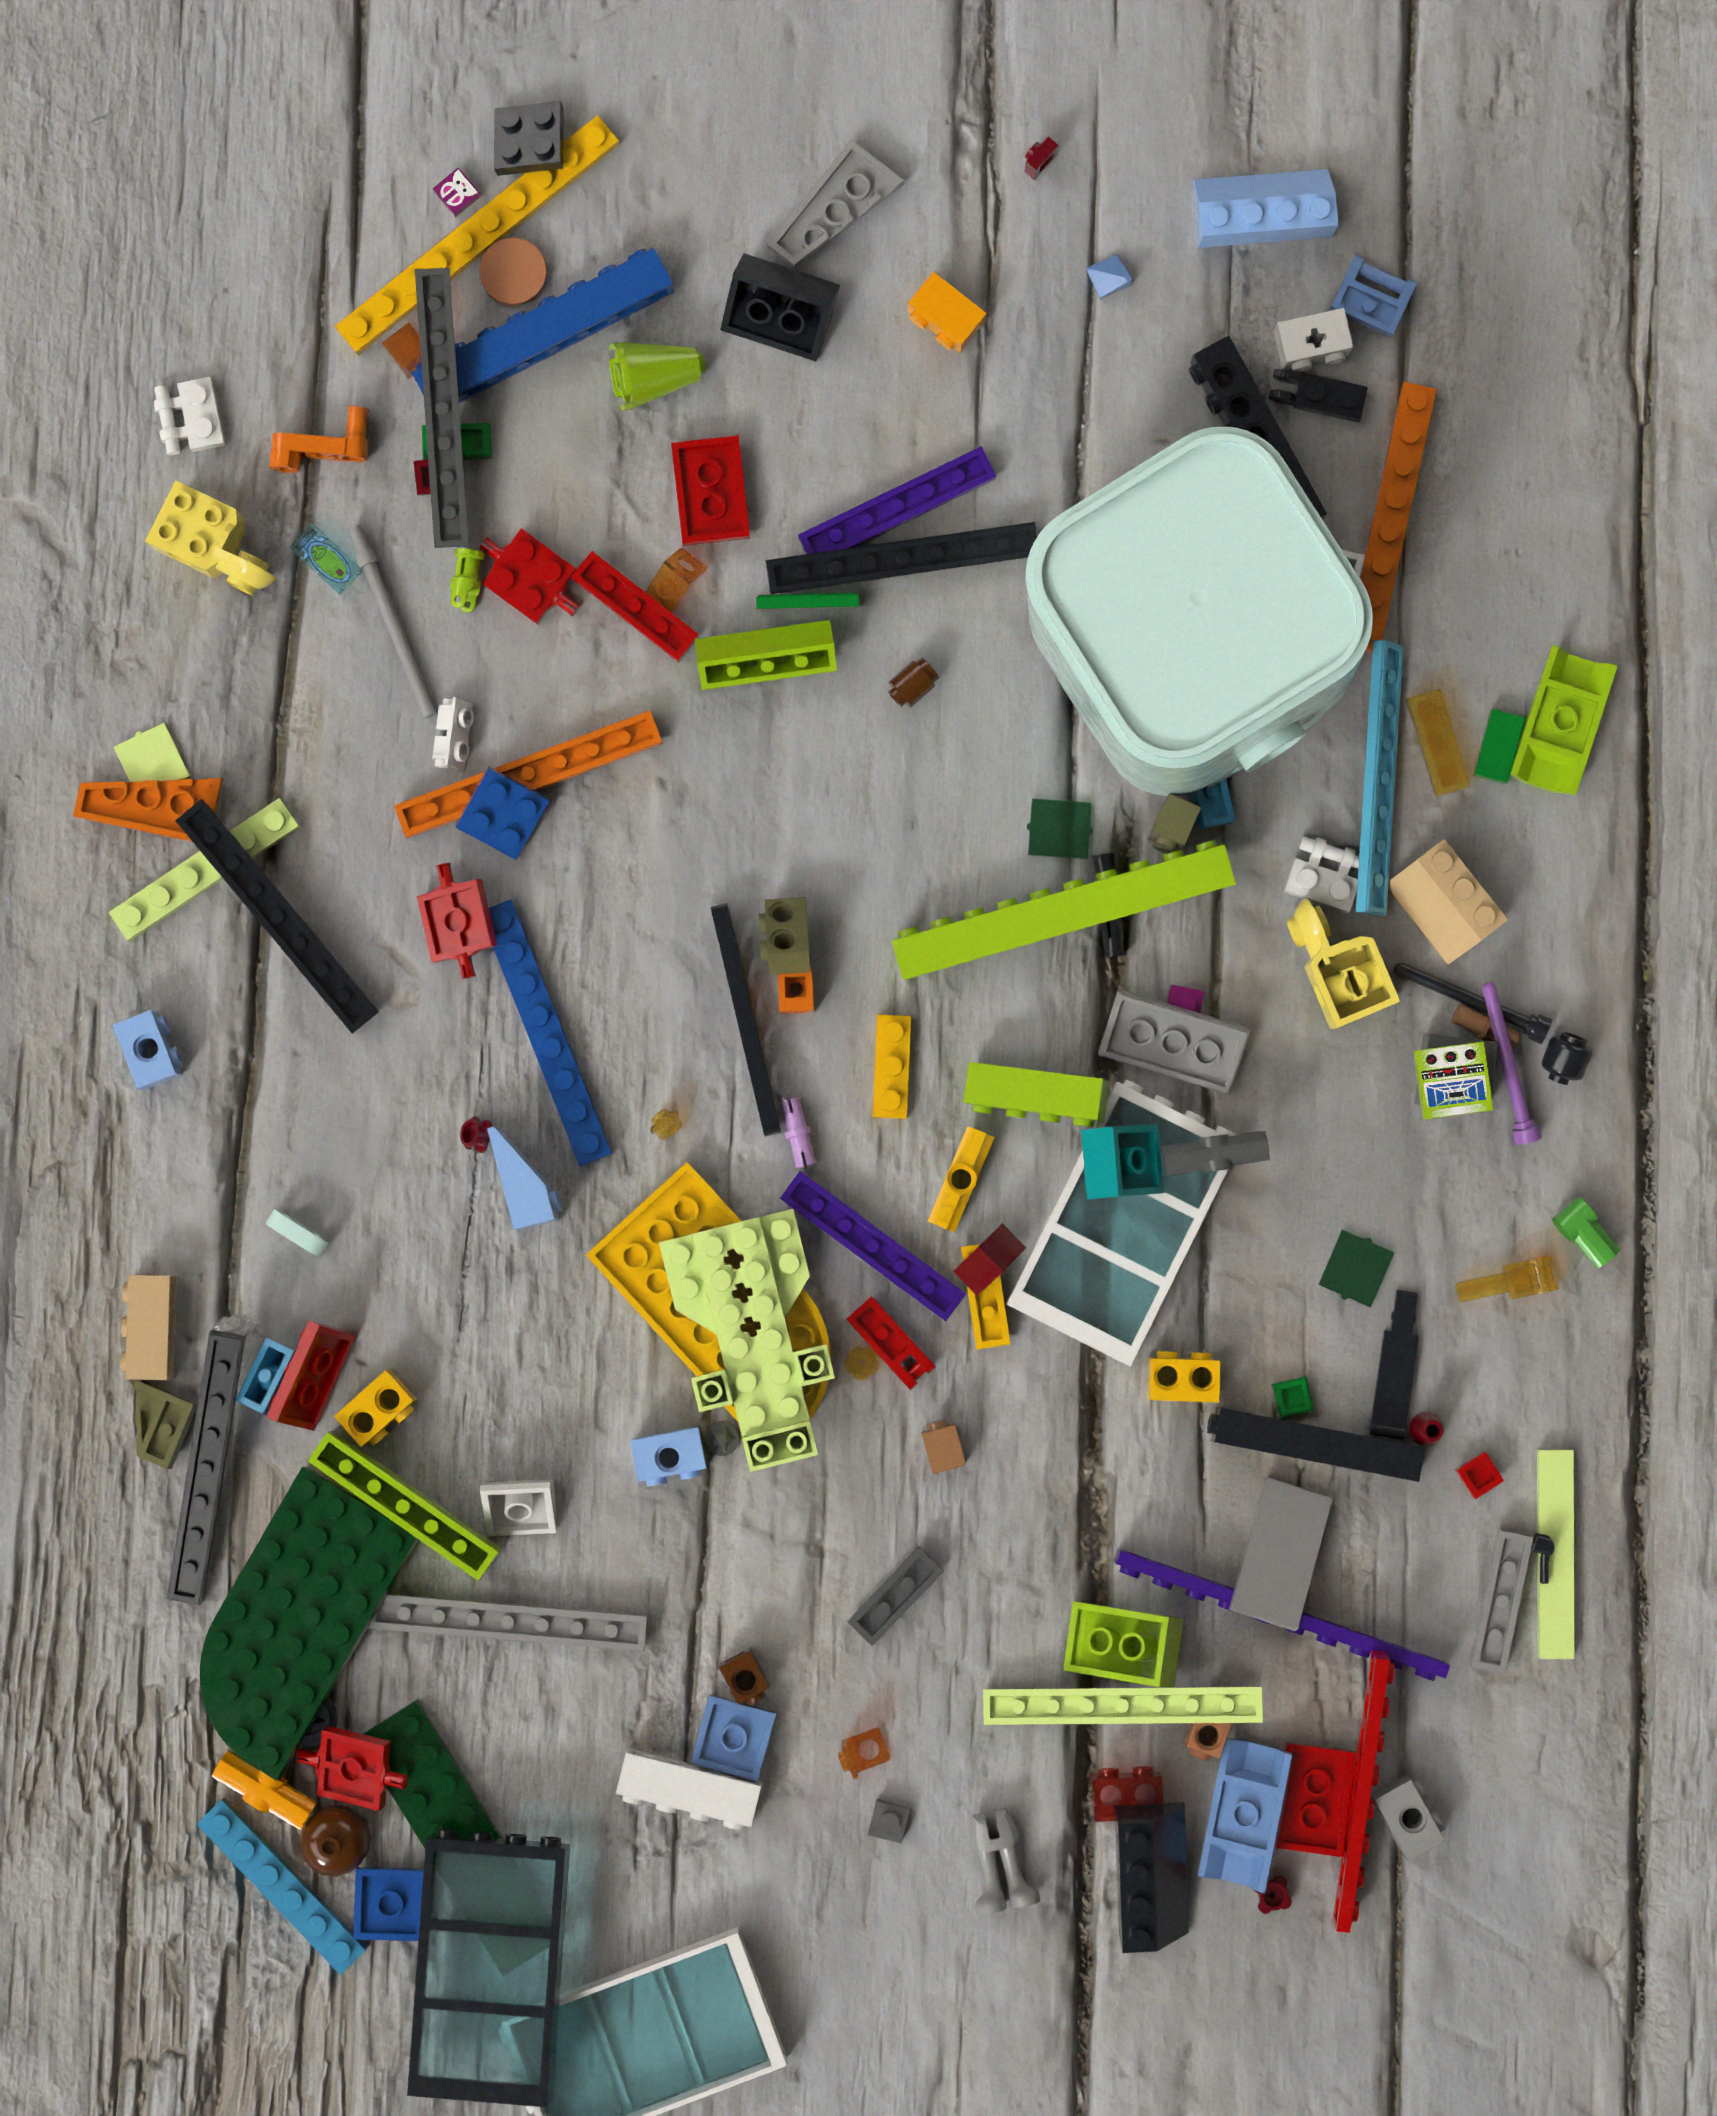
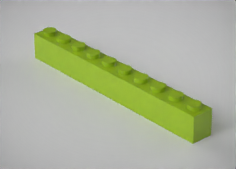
M1215 839L1196 845L1197 852L1184 855L1182 849L1163 854L1164 861L1151 865L1149 859L1129 864L1131 870L1129 872L1117 875L1115 868L1096 874L1097 881L1084 884L1082 878L1063 883L1064 890L1051 894L1050 889L1046 888L1029 893L1031 900L1017 903L1016 897L997 902L998 909L985 913L983 907L963 912L965 918L963 920L951 922L949 916L930 922L932 928L918 932L917 926L897 931L899 938L893 939L892 945L902 979H910L1236 885L1225 844L1217 846Z

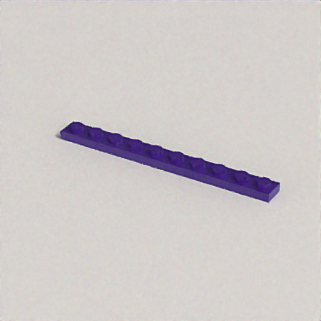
M1119 1548L1117 1549L1114 1562L1121 1566L1119 1572L1135 1578H1139L1140 1573L1154 1577L1152 1583L1172 1590L1173 1584L1186 1588L1185 1595L1205 1601L1206 1596L1219 1600L1217 1606L1229 1610L1235 1588ZM1302 1612L1298 1630L1292 1631L1283 1628L1299 1635H1303L1304 1630L1318 1634L1317 1641L1336 1647L1337 1641L1350 1645L1349 1652L1365 1658H1369L1372 1650L1386 1651L1390 1663H1394V1668L1402 1670L1403 1664L1416 1668L1415 1675L1431 1681H1435L1436 1676L1446 1679L1450 1665L1445 1661ZM1256 1619V1620H1258V1621H1261V1622L1270 1624V1623H1268V1622H1265V1621Z

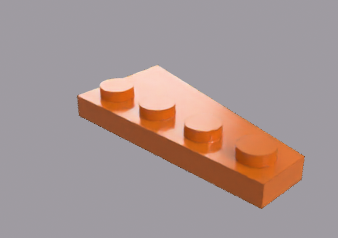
M224 779L80 783L73 817L192 842L175 820L201 799H204L216 814Z

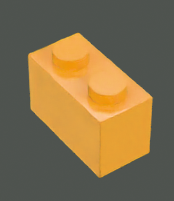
M934 271L910 299L907 312L910 314L909 319L922 330H925L927 327L937 335L935 339L940 345L949 351L954 348L959 353L963 351L986 322L987 313Z

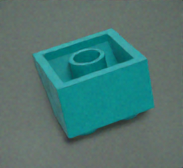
M1158 1124L1112 1126L1081 1130L1087 1199L1164 1193Z

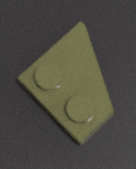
M135 1380L133 1390L137 1391L138 1412H135V1426L138 1430V1437L136 1438L137 1456L165 1469H172L198 1405L144 1381Z

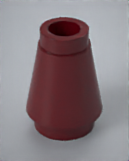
M1421 1412L1411 1420L1409 1432L1417 1444L1432 1446L1442 1438L1444 1427L1441 1419L1436 1414ZM1432 1424V1426H1435V1433L1430 1434L1429 1437L1426 1434V1428Z

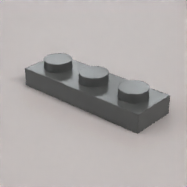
M919 1546L847 1620V1623L873 1646L944 1572V1569Z

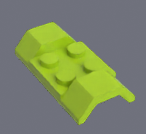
M1551 645L1519 741L1517 754L1510 772L1511 776L1522 783L1552 793L1577 795L1618 667L1617 665L1592 662L1568 654L1559 646Z

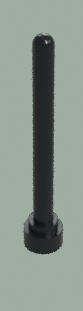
M1399 962L1394 966L1396 975L1488 1014L1484 997L1405 963ZM1501 1005L1505 1022L1524 1029L1523 1033L1529 1035L1528 1039L1539 1044L1543 1043L1552 1023L1551 1018L1538 1014V1016L1531 1014L1529 1017Z

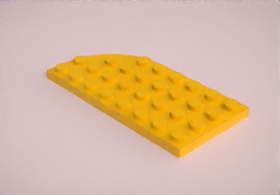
M686 1162L595 1245L586 1256L697 1377L725 1369L717 1334L675 1310L659 1242L741 1222V1219L697 1171ZM735 1249L729 1250V1256L725 1257V1264H732L733 1269L740 1268L739 1262H744L743 1254H737ZM744 1283L737 1284L738 1290H733L734 1298H740L742 1303L748 1302V1296L753 1295L751 1287L745 1288ZM803 1288L785 1317L793 1352L827 1344L831 1359L830 1342L825 1322L813 1299ZM752 1317L745 1318L746 1324H741L742 1331L749 1332L750 1337L758 1335L756 1330L761 1329L760 1322H754ZM828 1380L802 1386L810 1420L822 1402ZM734 1403L724 1406L738 1421Z

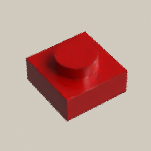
M1482 1451L1454 1469L1471 1497L1475 1500L1504 1482L1485 1451Z

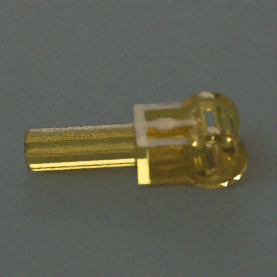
M1552 1255L1501 1265L1503 1273L1457 1282L1455 1284L1457 1298L1459 1302H1467L1508 1293L1509 1299H1516L1560 1289L1559 1284L1554 1282L1550 1264L1553 1260Z

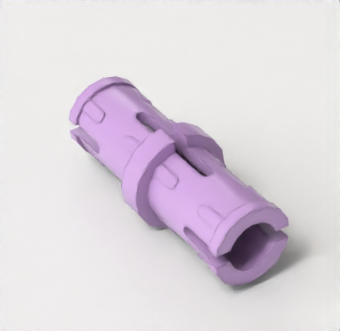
M801 1097L790 1099L793 1113L789 1100L779 1102L787 1132H784L785 1138L790 1140L796 1169L806 1166L803 1152L807 1165L817 1163L809 1137L812 1131L811 1127L806 1125L800 1101Z

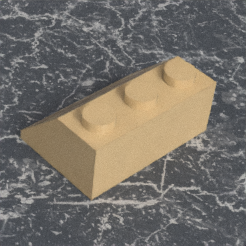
M1445 839L1438 842L1389 880L1388 891L1446 965L1452 963L1508 921Z

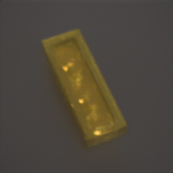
M1441 689L1407 698L1406 703L1435 798L1469 788L1470 784Z

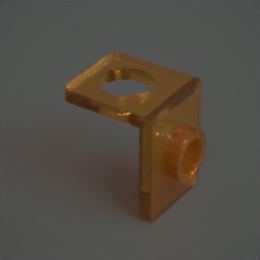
M680 548L664 561L645 592L672 613L690 585L705 573L707 567L685 549ZM678 560L690 563L694 571L682 567Z
M874 1728L842 1740L841 1747L843 1751L838 1752L844 1772L850 1771L853 1779L859 1778L860 1771L890 1760L889 1752L879 1728ZM866 1739L874 1740L879 1746L878 1755L873 1759H864L859 1754V1745Z

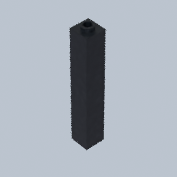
M1217 1407L1216 1414L1210 1413L1207 1425V1433L1212 1434L1211 1441L1215 1443L1405 1480L1420 1481L1425 1448L1421 1446Z

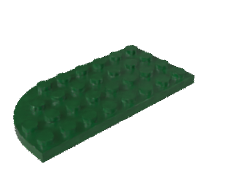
M307 1467L300 1469L214 1617L203 1644L200 1660L202 1698L206 1712L218 1735L236 1755L274 1780H280L419 1540L378 1510Z

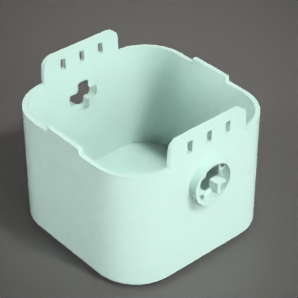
M1210 427L1201 429L1162 450L1049 522L1034 541L1027 560L1026 587L1029 622L1038 648L1117 772L1135 787L1156 795L1168 796L1170 793L1178 796L1195 792L1205 786L1208 789L1243 768L1246 772L1253 771L1294 746L1305 737L1306 733L1304 730L1318 722L1325 712L1331 709L1344 696L1354 678L1371 636L1372 606L1367 590L1277 450L1258 435L1239 428Z

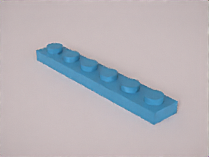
M225 1798L221 1799L196 1824L340 1975L366 1951L367 1947L360 1940H353V1932Z

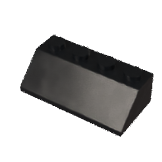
M1185 1803L1114 1805L1118 1926L1122 1953L1157 1952L1189 1933Z

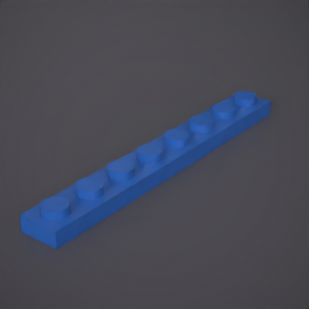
M510 899L490 907L489 911L497 941V946L493 947L578 1164L581 1167L609 1156L612 1152L513 901Z

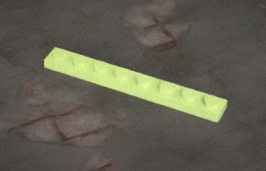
M1263 1687L983 1689L984 1725L1264 1723Z

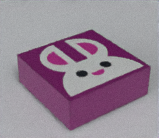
M459 167L433 188V192L455 218L481 197L480 192Z

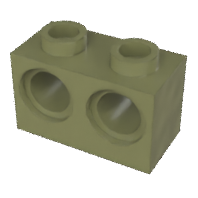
M1169 793L1147 840L1154 842L1152 845L1154 849L1165 854L1181 850L1188 839L1201 807Z
M806 897L765 899V913L759 914L760 934H766L767 940L760 941L761 962L768 961L769 975L811 972Z

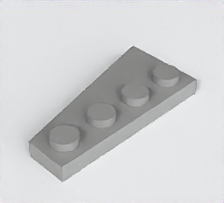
M851 139L769 241L767 247L791 267L796 268L903 186L904 180Z

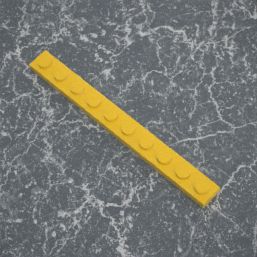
M598 115L563 142V169L523 174L334 327L358 356L417 308L415 269L450 268L451 281L484 255L491 245L505 238L620 145L619 140Z

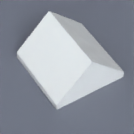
M554 1479L485 1482L480 1485L487 1537L556 1533Z

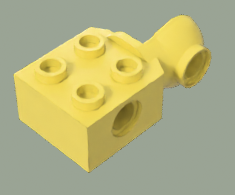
M175 480L145 539L149 546L155 551L215 579L224 573L228 575L226 580L228 584L254 596L256 590L268 587L276 580L275 576L267 572L269 564L242 550L236 556L241 546L240 542L246 532L245 518L235 508Z
M1304 898L1296 907L1293 917L1287 919V926L1298 948L1306 946L1310 958L1304 965V968L1329 1028H1339L1400 1002L1374 938L1358 936L1330 946L1327 937L1331 936V930L1325 914L1320 906L1313 907L1311 902Z

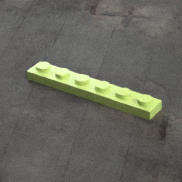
M278 798L230 830V832L254 859L301 827L282 799ZM199 851L108 913L126 940L130 942L223 880V878Z

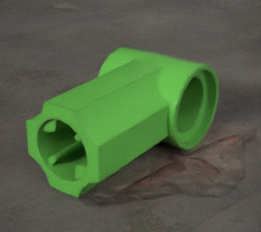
M1577 1197L1553 1217L1552 1222L1560 1233L1570 1242H1574L1593 1266L1599 1269L1611 1261L1621 1249L1597 1222L1599 1219L1592 1208L1583 1199Z

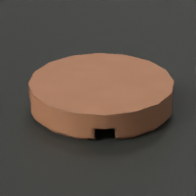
M515 237L501 239L491 245L482 256L479 267L481 284L488 296L497 303L509 307L521 306V304L530 303L537 299L545 288L548 276L545 259L539 249L529 241Z

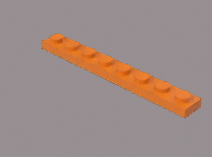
M1403 382L1401 385L1360 578L1367 590L1372 606V631L1365 650L1371 653L1373 651V641L1383 639L1437 391L1435 388Z
M651 710L493 769L534 791H538L659 746L663 742ZM485 772L394 805L405 838L409 839L457 821Z

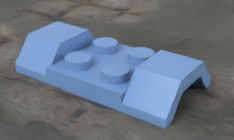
M1226 1739L1222 1750L1197 1876L1222 1879L1248 1886L1261 1893H1266L1288 1791L1287 1785L1293 1759L1292 1753L1252 1741Z

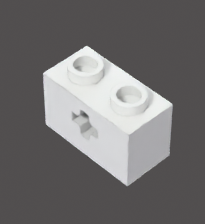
M1344 308L1278 322L1274 329L1281 366L1284 370L1292 369L1295 372H1302L1313 367L1312 364L1325 361L1326 365L1338 364L1345 361V357L1349 356L1353 349ZM1310 337H1313L1315 342H1321L1318 348H1315L1313 343L1307 344Z

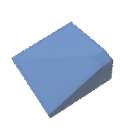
M1117 254L1086 268L1099 299L1131 286V276Z

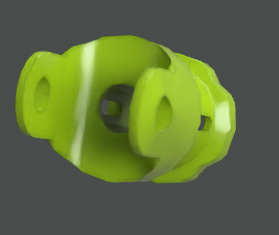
M458 548L454 550V556L457 559L455 575L450 579V601L453 607L461 608L465 613H471L476 607L477 596L481 588V582L478 580L480 561L484 559L485 554L481 551ZM457 597H460L459 602H456ZM470 602V607L466 608V604Z

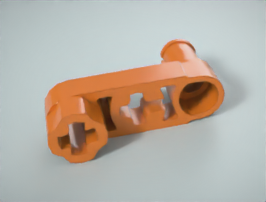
M359 406L348 407L346 436L342 438L294 433H273L269 469L281 473H297L300 471L301 458L366 462L369 440L366 439L369 409Z

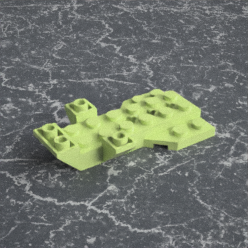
M794 1209L659 1242L675 1310L717 1334L725 1369L691 1378L699 1412L734 1403L750 1472L818 1455L802 1386L834 1379L835 1375L827 1344L793 1352L785 1317L810 1277ZM731 1249H735L737 1254H743L744 1262H739L741 1267L738 1269H733L732 1264H725V1257L729 1256L728 1251ZM739 1283H744L745 1288L751 1287L753 1295L748 1296L749 1301L746 1303H742L740 1298H734L733 1290H738L736 1285ZM752 1317L754 1322L759 1321L761 1324V1329L756 1330L758 1335L750 1337L749 1332H743L741 1329V1324H746L745 1318Z

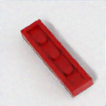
M593 551L589 553L571 576L575 583L677 663L680 662L695 643V639L699 638L697 632Z

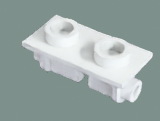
M453 697V699L444 698L442 705H439L436 729L447 731V735L435 736L432 760H435V767L448 768L449 766L465 771V763L469 756V731L474 718L472 703Z

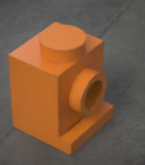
M810 969L811 972L778 974L780 1014L814 1013L812 969ZM799 983L802 985L803 991L800 995L795 996L790 993V986L792 984Z

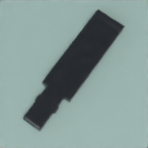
M1396 1290L1393 1312H1391V1330H1383L1369 1435L1402 1440L1405 1438L1419 1335H1412L1413 1324L1416 1321L1415 1310L1418 1295L1416 1292Z

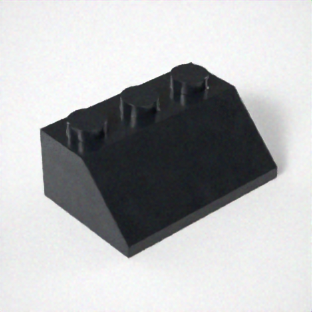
M743 253L733 272L720 330L816 362L834 312L840 285Z

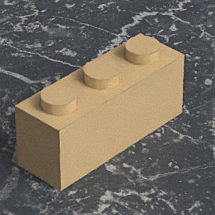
M128 1275V1282H124L122 1288V1299L124 1303H127V1316L122 1318L121 1323L122 1337H126V1351H122L120 1358L121 1371L125 1372V1379L127 1380L174 1379L176 1276Z

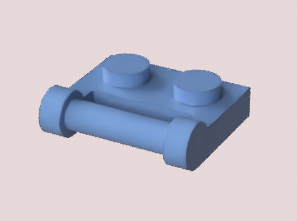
M1355 254L1330 310L1344 308L1346 318L1391 338L1417 282L1409 278L1406 281L1363 262L1365 258ZM1357 274L1400 293L1398 300L1355 281Z

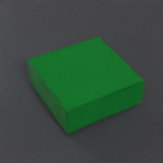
M1306 1376L1271 1384L1279 1418L1314 1410Z

